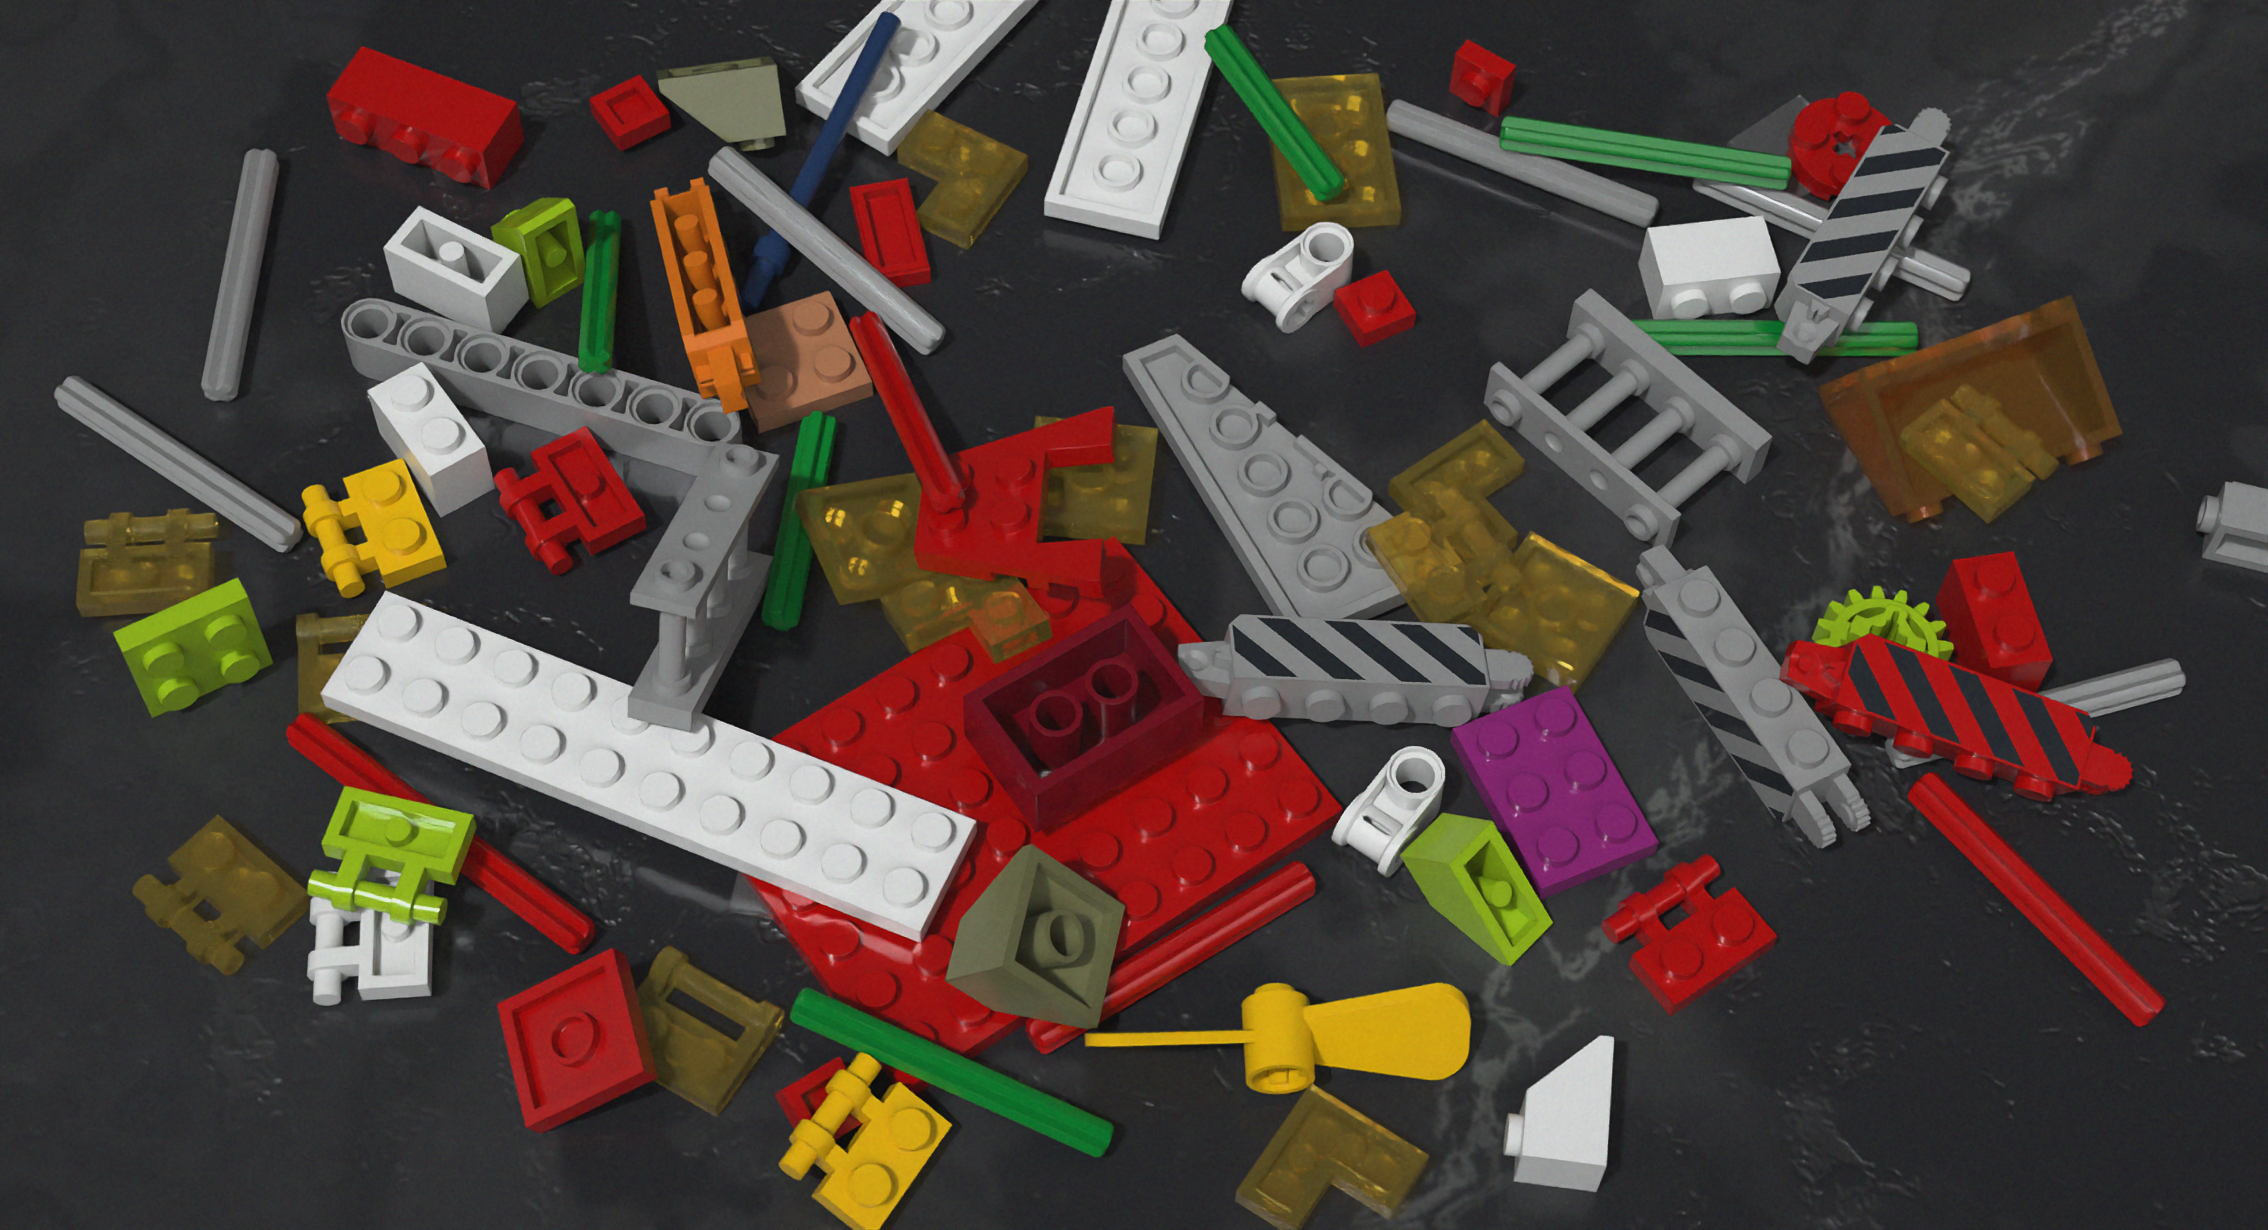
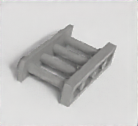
M1591 288L1574 301L1566 335L1570 340L1520 379L1500 361L1490 368L1484 404L1489 407L1492 415L1503 425L1512 426L1622 519L1632 535L1642 541H1648L1653 547L1662 543L1668 550L1672 547L1681 513L1676 508L1721 470L1731 472L1744 484H1747L1760 473L1773 438L1772 435ZM1585 358L1594 359L1614 377L1568 415L1564 416L1540 396V394ZM1628 396H1639L1657 411L1659 415L1613 453L1609 454L1584 433ZM1675 432L1683 433L1705 452L1658 492H1655L1630 470Z
M720 441L716 443L630 593V604L660 611L659 642L628 696L627 717L692 732L768 586L774 557L748 551L749 520L779 467L780 455L755 450L743 444H729Z

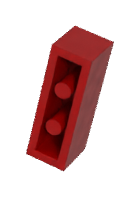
M361 46L326 95L336 133L341 134L348 141L358 145L368 144L392 153L406 163H419L441 171L457 182H471L489 190L493 188L525 140L517 102Z

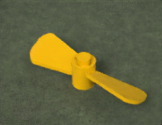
M1269 983L1258 987L1254 994L1248 996L1242 1002L1243 1030L1084 1033L1085 1046L1095 1047L1244 1043L1245 1075L1248 1087L1266 1094H1287L1303 1090L1314 1082V1065L1431 1081L1450 1077L1464 1065L1468 1057L1471 1019L1469 1003L1465 995L1458 988L1446 983L1421 985L1316 1005H1310L1308 997L1295 991L1291 985Z

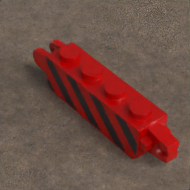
M1871 633L1851 640L1839 647L1796 640L1789 643L1786 650L1779 680L1816 699L1814 711L1833 717L1832 726L1845 733L1862 737H1869L1871 732L1894 739L1892 747L1901 753L1926 759L1931 758L1933 753L1954 761L1952 769L1962 775L1980 780H1991L1992 775L2013 782L2012 790L2016 794L2043 802H2050L2053 796L2074 791H2086L2087 795L2093 794L2094 796L2107 793L2108 790L2111 792L2125 789V785H2129V780L2133 778L2131 773L2134 769L2131 768L2132 762H2128L2127 756L2123 757L2121 752L2115 754L2113 749L2092 742L2096 727L2088 712Z

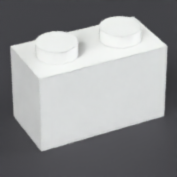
M418 206L383 247L395 292L456 322L501 334L529 299L520 254L423 207Z
M1763 215L1647 228L1638 263L1654 319H1696L1704 315L1731 312L1748 314L1759 309L1770 308L1781 274Z
M423 362L367 390L380 434L397 458L403 457L410 476L441 518L495 489L484 444Z

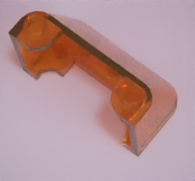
M2072 295L2039 306L2040 308L2004 319L1993 325L1905 356L1861 368L1817 387L1825 412L1892 517L1905 513L1908 524L1934 516L1944 512L1940 500L1953 494L2062 455L2065 456L2068 466L2104 454L2101 441L2123 434Z

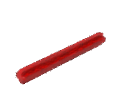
M867 310L862 317L853 316L849 323L853 340L933 509L939 513L946 514L951 507L960 508L965 501V495L961 488L962 485L879 314Z
M1928 772L1913 784L1908 793L1909 801L2135 1026L2143 1027L2149 1024L2162 1012L2166 1005L2165 998L1937 773Z
M1293 861L1112 968L1099 1023L1313 896L1316 881L1312 873L1303 862ZM1028 1018L1025 1022L1027 1036L1041 1054H1048L1089 1030L1034 1018Z

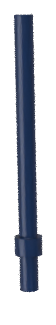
M881 12L788 194L806 210L811 204L902 24L901 20L893 13ZM772 227L767 236H761L758 239L749 257L752 266L739 290L743 309L748 312H756L772 278L782 274L792 254L789 248L790 243Z

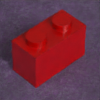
M2014 551L1952 560L1935 601L1942 621L1947 625L1945 629L1949 641L1953 643V652L1958 665L2036 693L2053 658Z

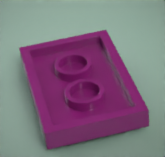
M1568 685L1452 728L1450 742L1539 900L1655 854L1659 843Z

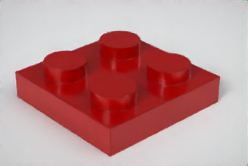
M610 948L497 1004L527 1129L542 1134L658 1078L627 955L614 948Z

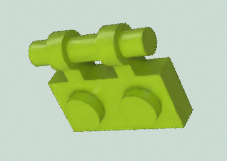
M344 786L321 843L327 857L343 861L337 874L315 869L308 882V895L330 900L333 908L353 913L361 907L388 913L392 922L413 926L417 920L441 925L447 911V899L424 894L429 880L451 885L456 884L477 828L474 815ZM370 867L401 873L397 886L393 887L366 881Z

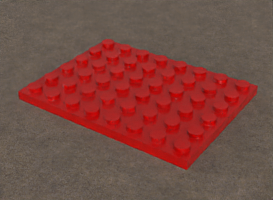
M1115 536L1104 541L1107 553L1104 598L1082 597L1079 594L1078 587L1054 583L1051 591L1026 587L769 739L976 820L977 833L921 943L738 871L831 998L968 1059H972L1025 1025L1028 1017L993 1011L945 981L960 919L1023 846L1033 844L1125 905L1111 966L1112 969L1338 823L1343 815L1341 805L1268 719L1256 720L1246 716L1222 715L1221 698L1203 695L1205 701L1201 738L1038 833L1034 831L965 737L963 696L1128 603L1132 604L1173 658H1175L1178 644L1203 642ZM876 1060L893 1084L900 1082L915 1095L931 1085Z

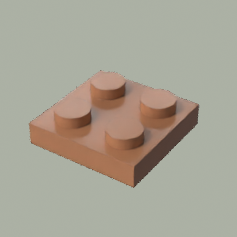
M829 290L746 317L762 383L744 387L749 407L747 409L758 434L802 420L815 410L826 412L873 396L872 380Z

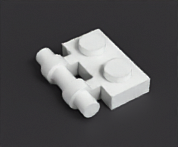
M370 867L366 881L396 887L401 873ZM433 880L428 881L424 894L434 896ZM317 897L311 899L310 922L316 926L315 950L308 954L307 977L314 981L313 1001L316 1004L324 1006L338 1004L341 1001V982L351 976H358V990L362 1000L432 996V923L417 920L413 926L392 922L388 913L361 907L352 913L333 908L330 900ZM352 921H360V945L343 947V927Z

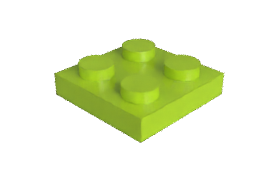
M238 577L113 632L152 718L167 711L184 709L194 703L198 697L230 683L244 682L253 677L259 670L274 664L249 597Z

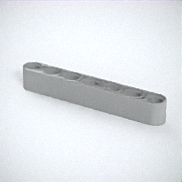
M367 298L358 300L344 311L341 319L343 334L353 366L358 373L384 382L423 362L450 400L455 404L561 436L587 426L601 448L693 476L699 475L718 442H709V440L722 439L720 442L743 444L738 412L724 415L721 400L711 397L702 399L698 393L611 368L603 375L596 371L586 374L578 367L577 357L382 299Z

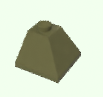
M771 56L656 71L659 90L663 95L727 143L739 142L741 151L775 146L774 137L786 135L777 67Z
M1033 844L1023 846L960 919L945 981L993 1011L1084 1029L1096 1028L1099 1024L1125 905Z

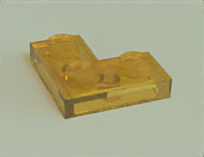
M930 109L925 111L897 148L898 163L939 182L917 211L919 227L967 250L1028 170V155Z
M1484 419L1392 478L1388 494L1445 554H1450L1464 566L1463 574L1469 578L1516 547L1518 532L1485 498L1521 475L1525 460Z
M936 572L880 598L886 619L910 653L969 627L993 662L997 664L1053 637L1049 619L1020 580L1014 576L996 574L993 581Z
M1310 1083L1236 1190L1235 1202L1280 1230H1300L1330 1184L1391 1221L1426 1168L1429 1155Z

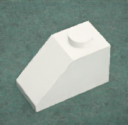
M1602 1035L1597 1037L1526 1091L1519 1114L1508 1113L1503 1153L1504 1155L1515 1156V1182L1597 1192L1607 1166L1614 1037Z

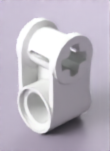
M1332 222L1316 223L1308 227L1304 233L1275 254L1262 259L1251 269L1242 284V294L1249 301H1259L1276 317V326L1282 332L1287 334L1298 330L1315 313L1334 300L1335 290L1350 284L1354 250L1351 234L1343 226Z
M1409 746L1397 751L1391 756L1390 760L1367 789L1360 793L1347 807L1333 831L1332 841L1340 847L1346 844L1351 845L1376 862L1380 874L1390 877L1404 862L1400 854L1426 829L1440 809L1445 782V767L1442 760L1433 751L1424 747ZM1407 781H1416L1423 784L1428 790L1421 793H1411L1404 790L1400 784Z

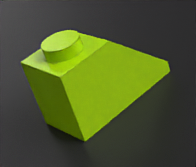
M540 198L523 209L510 212L502 221L491 227L495 243L520 254L529 299L538 309L584 283L586 262L575 205L568 198Z
M1442 813L1400 854V857L1429 904L1502 965L1511 966L1553 924L1493 821Z

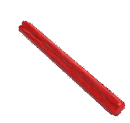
M301 713L287 727L285 734L289 738L290 746L344 786L437 806L313 713ZM474 833L460 872L568 953L573 955L582 953L596 936L597 932L593 920Z

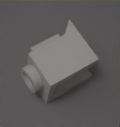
M2235 481L2232 483L2225 482L2218 496L2205 495L2199 508L2196 531L2205 533L2202 558L2268 573V489Z

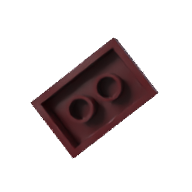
M1128 603L964 695V735L1034 831L1038 833L1201 738L1205 698L1132 604Z

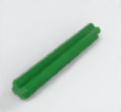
M1222 24L1216 29H1210L1205 35V51L1315 198L1320 202L1326 203L1332 198L1339 197L1344 192L1345 177L1234 30L1226 24Z
M598 209L589 216L578 348V367L586 374L596 371L603 375L612 368L622 223L621 216L614 210L604 213Z
M819 410L812 411L801 422L761 615L762 621L766 626L774 627L780 632H788L790 627H795L799 623L838 430V423L835 417L825 415L823 411Z

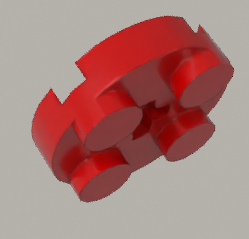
M1846 91L1837 98L1821 99L1809 104L1797 115L1787 137L1789 149L1786 156L1791 158V173L1793 177L1808 192L1818 198L1829 201L1832 195L1838 196L1880 128L1893 124L1885 115L1870 106L1868 100L1863 95L1856 92ZM1842 144L1854 151L1856 158H1853L1848 153L1838 155L1834 151L1836 145Z

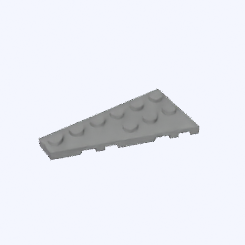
M1174 334L1123 355V371L1274 616L1368 620L1461 579L1464 566L1448 553L1441 556L1420 538L1421 531L1404 517L1400 521L1393 517L1372 499L1373 492L1302 434L1296 438L1276 421L1277 414L1261 401L1254 404L1230 384V376L1179 334Z

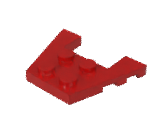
M1114 406L1099 408L948 455L962 485L961 488L965 495V501L960 508L951 507L946 514L939 513L933 509L922 486L913 550L918 569L993 581L996 574L1026 578L1029 588L1051 591L1054 583L1078 587L1079 594L1082 597L1104 598L1107 553L1103 538L1043 543L1051 468L1115 463L1118 423Z

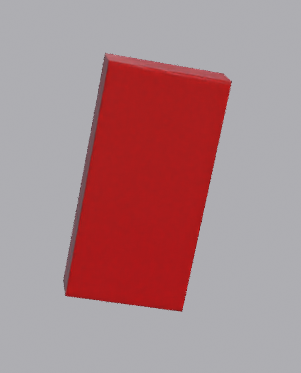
M902 178L849 187L850 201L864 259L898 288L931 283L930 266L908 179Z

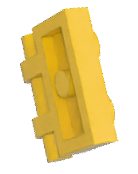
M403 457L343 478L349 498L339 502L330 500L327 490L323 485L316 484L303 490L301 497L306 507L303 513L304 522L310 535L319 539L324 552L321 556L322 567L326 577L330 581L336 582L342 597L352 598L360 595L365 589L361 575L378 569L385 587L388 589L447 567L443 552ZM361 526L367 542L356 546L348 544L344 531Z
M859 1052L846 1071L838 1070L825 1087L828 1093L827 1098L811 1120L802 1119L789 1137L792 1146L778 1165L790 1177L802 1180L812 1164H816L827 1174L811 1196L853 1230H879L952 1124L900 1082L891 1085L882 1098L878 1100L872 1095L869 1085L882 1068L873 1057L863 1052ZM850 1113L862 1123V1126L843 1150L836 1144L833 1135Z

